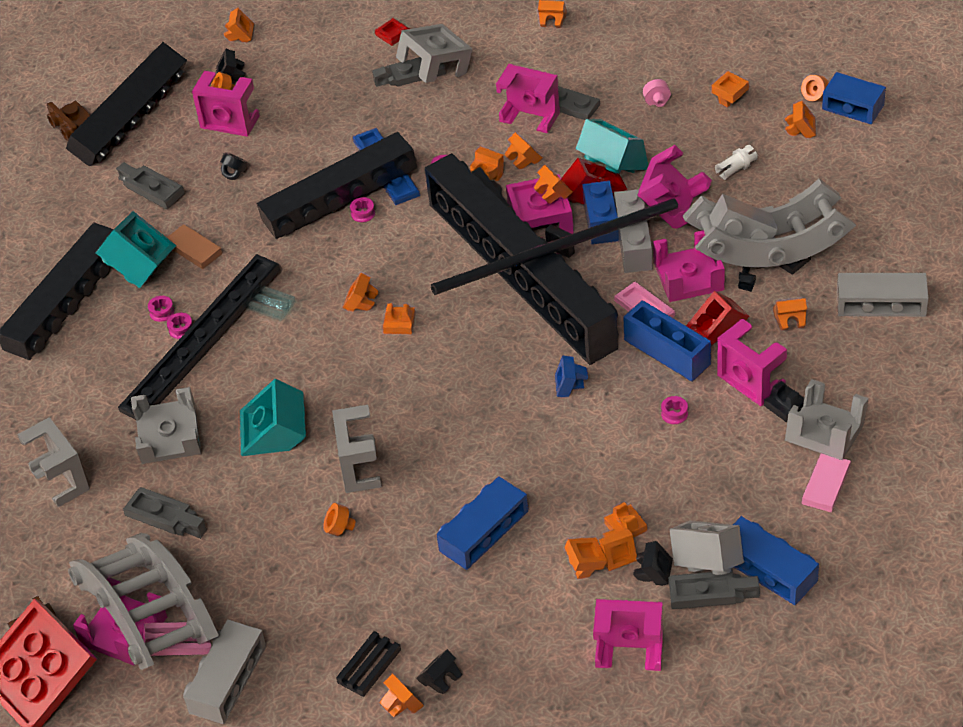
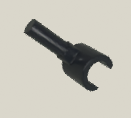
M743 266L742 272H739L738 289L752 292L756 282V275L749 274L750 267Z

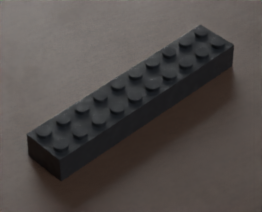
M452 153L425 167L429 205L488 264L547 243L543 237H539L533 232L531 226L526 221L523 222L516 215L511 206H506L500 200L498 194L495 191H491L484 184L480 176H475L469 170L467 164L464 161H460ZM552 253L498 273L589 365L618 350L619 333L617 330L618 313L613 304L607 303L594 286H589L583 280L581 274L577 270H573L565 262L561 254Z

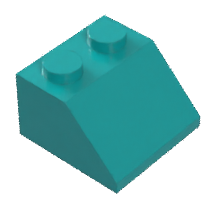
M132 211L113 229L96 254L102 258L105 264L114 267L124 275V278L129 283L135 284L140 288L168 257L176 245Z
M278 379L271 381L240 410L241 456L290 451L306 437L304 393Z

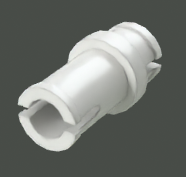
M746 145L743 149H736L733 151L732 156L715 165L716 173L726 168L727 170L719 175L726 180L740 169H747L750 167L751 162L757 160L756 151L749 155V152L754 149L751 145Z

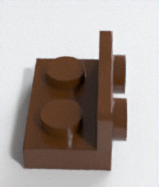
M76 100L60 109L52 101L47 103L49 111L47 119L53 128H60L61 134L66 141L91 115Z

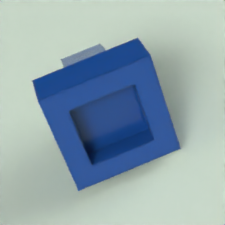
M562 356L555 373L557 397H569L573 389H584L583 380L588 379V371L586 367L575 364L574 357Z

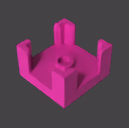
M508 64L496 83L497 93H501L503 89H506L507 101L499 112V122L512 124L519 111L544 117L536 130L548 133L560 114L558 76Z
M204 70L192 90L200 128L248 137L260 117L258 109H255L253 113H248L246 104L254 90L253 80L240 77L233 90L210 87L216 74L215 72Z
M673 145L651 158L637 195L648 206L675 198L678 208L659 216L672 228L678 229L688 224L684 220L683 215L690 208L692 199L707 191L712 180L704 172L687 180L670 164V162L683 155V152L676 145Z
M539 178L506 185L507 203L513 208L516 215L523 222L526 221L531 228L559 222L560 229L573 234L572 209L568 198L559 197L552 203L546 202L542 198L543 194L540 195L534 189Z
M703 230L694 233V248L668 254L667 239L653 241L654 265L669 302L724 290L725 268L722 261L717 260L715 263L713 258L695 248L698 242L705 236Z
M741 319L718 337L717 376L759 406H763L764 399L770 396L773 386L780 381L786 383V380L783 378L779 381L777 379L773 380L770 383V372L786 360L787 349L779 343H773L761 354L756 353L739 341L742 336L752 329L750 323Z
M113 578L106 579L111 586L121 583ZM150 592L147 593L149 602L161 597ZM125 595L119 597L128 611L145 604ZM106 607L99 609L89 625L85 615L80 614L73 626L78 640L85 647L135 666L128 653L129 644ZM165 610L135 622L144 643L145 623H164L167 618Z
M596 599L593 638L597 640L595 668L612 667L613 647L646 648L645 669L661 671L663 649L662 602Z

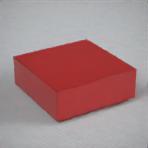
M392 18L375 29V35L393 46L399 42L401 31L410 28Z

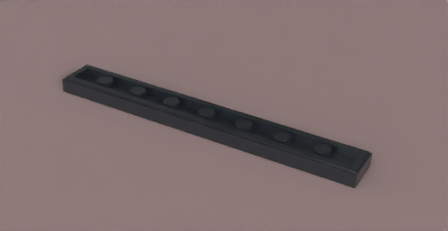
M256 254L118 406L119 411L135 419L131 404V397L146 395L150 406L160 404L280 271L279 263Z

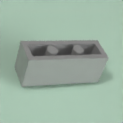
M639 189L614 192V203L618 218L645 208L644 201L637 195ZM647 220L619 229V243L624 273L652 270V246Z
M838 273V316L926 317L928 305L926 273Z
M228 619L222 630L217 631L219 636L213 639L212 648L208 655L203 656L194 680L186 685L183 694L189 714L223 725L266 648L261 629Z

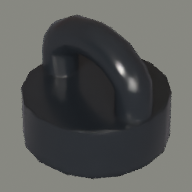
M228 152L223 153L220 160L222 163L221 173L229 180L239 178L241 172H245L248 165L246 160ZM228 166L235 169L234 173L228 172Z

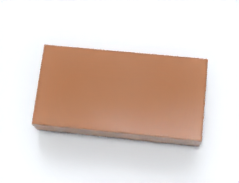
M184 224L166 237L176 245L173 251L201 269H204L222 255L221 247Z

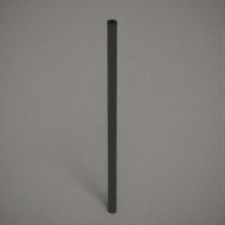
M675 198L441 280L431 284L432 293L437 295L675 210L678 208V203Z

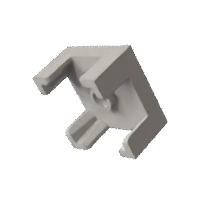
M437 24L402 30L396 58L404 63L409 48L422 58L419 78L428 83L436 80L439 65L443 62L458 60L455 75L460 77L466 74L472 48L446 26Z
M811 379L806 387L804 404L800 412H798V406L795 405L789 411L785 441L843 460L864 426L869 398L855 394L852 400L851 412L823 403L825 384Z
M190 387L177 389L178 401L150 406L146 395L131 397L132 411L137 422L138 437H135L136 450L142 464L201 454L196 406Z
M362 405L332 410L345 492L350 493L382 487L380 476L357 480L355 476L354 464L375 461L377 459L373 434L349 437L347 421L369 418V406Z
M50 417L17 434L22 445H26L41 436L45 439L48 452L28 463L30 471L37 479L46 476L48 480H52L63 474L72 485L69 489L52 498L57 507L90 490L78 453Z

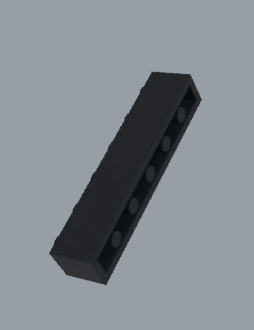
M162 42L70 135L65 149L88 166H92L96 161L101 163L110 152L108 148L112 144L118 146L126 135L124 132L128 128L133 130L141 120L139 116L143 112L146 115L149 114L156 104L155 100L158 97L163 99L170 91L171 87L169 85L173 81L177 84L186 73L183 69L187 59L165 42Z
M397 131L259 201L256 204L261 220L275 239L289 235L351 203L353 200L363 197L386 185L388 182L390 183L392 180L417 169L414 150Z
M93 222L0 328V345L3 351L30 361L36 353H40L43 350L45 342L50 336L60 330L62 322L68 315L74 314L80 301L85 296L91 294L94 285L100 278H104L108 274L111 266L105 264L96 252L113 231L112 228Z

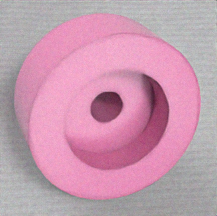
M661 79L652 80L643 88V96L646 103L650 106L662 107L671 96L667 83Z

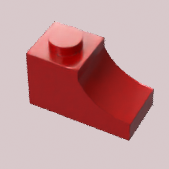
M577 158L561 178L573 191L567 197L572 203L584 204L582 184L610 181L613 196L614 192L628 191L620 173L609 171L603 166L581 158Z
M714 291L686 326L710 340L712 346L718 342L719 336L741 319L746 321L750 316L731 298Z

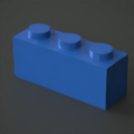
M645 301L639 302L623 317L624 340L688 380H695L711 365L710 340Z
M498 476L491 484L485 485L473 501L465 504L459 514L449 523L441 526L436 534L439 552L468 570L528 512L527 494Z
M742 516L733 524L740 527L744 563L734 568L749 577L758 576L761 585L793 605H796L818 582L819 563L810 555L799 552L784 539L773 536L758 523L750 522Z

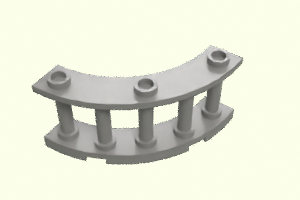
M819 178L802 193L789 199L790 203L777 208H773V206L759 208L772 213L778 228L772 239L741 238L724 232L715 226L712 227L709 216L717 203L706 199L702 195L683 215L687 223L703 230L705 236L695 246L698 251L716 260L744 267L780 266L806 259L830 247L856 226L855 222L837 209H832V206L841 199L839 192ZM823 214L824 218L806 229L805 225ZM792 230L795 231V234L786 237L775 238L776 235H780Z
M139 533L126 538L127 545H125L123 550L91 563L83 559L73 560L69 562L71 568L68 569L73 584L75 586L79 585L81 591L92 593L100 607H106L129 644L128 653L134 665L138 664L140 670L154 665L151 658L152 654L188 638L197 639L198 644H201L219 636L201 598L194 600L187 586L191 585V581L183 568L165 546L158 540L150 542V536L145 533ZM134 567H145L150 570L115 586H111L106 580ZM157 581L164 583L170 591V594L130 611L126 609L119 598ZM174 605L181 608L187 619L186 626L144 643L135 622Z

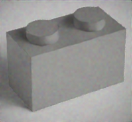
M723 193L709 216L712 227L715 226L724 232L741 238L772 239L778 230L772 213Z
M690 520L670 528L674 566L687 567L688 571L691 572L705 569L712 570L713 574L722 575L730 573L731 568L744 563L739 525Z

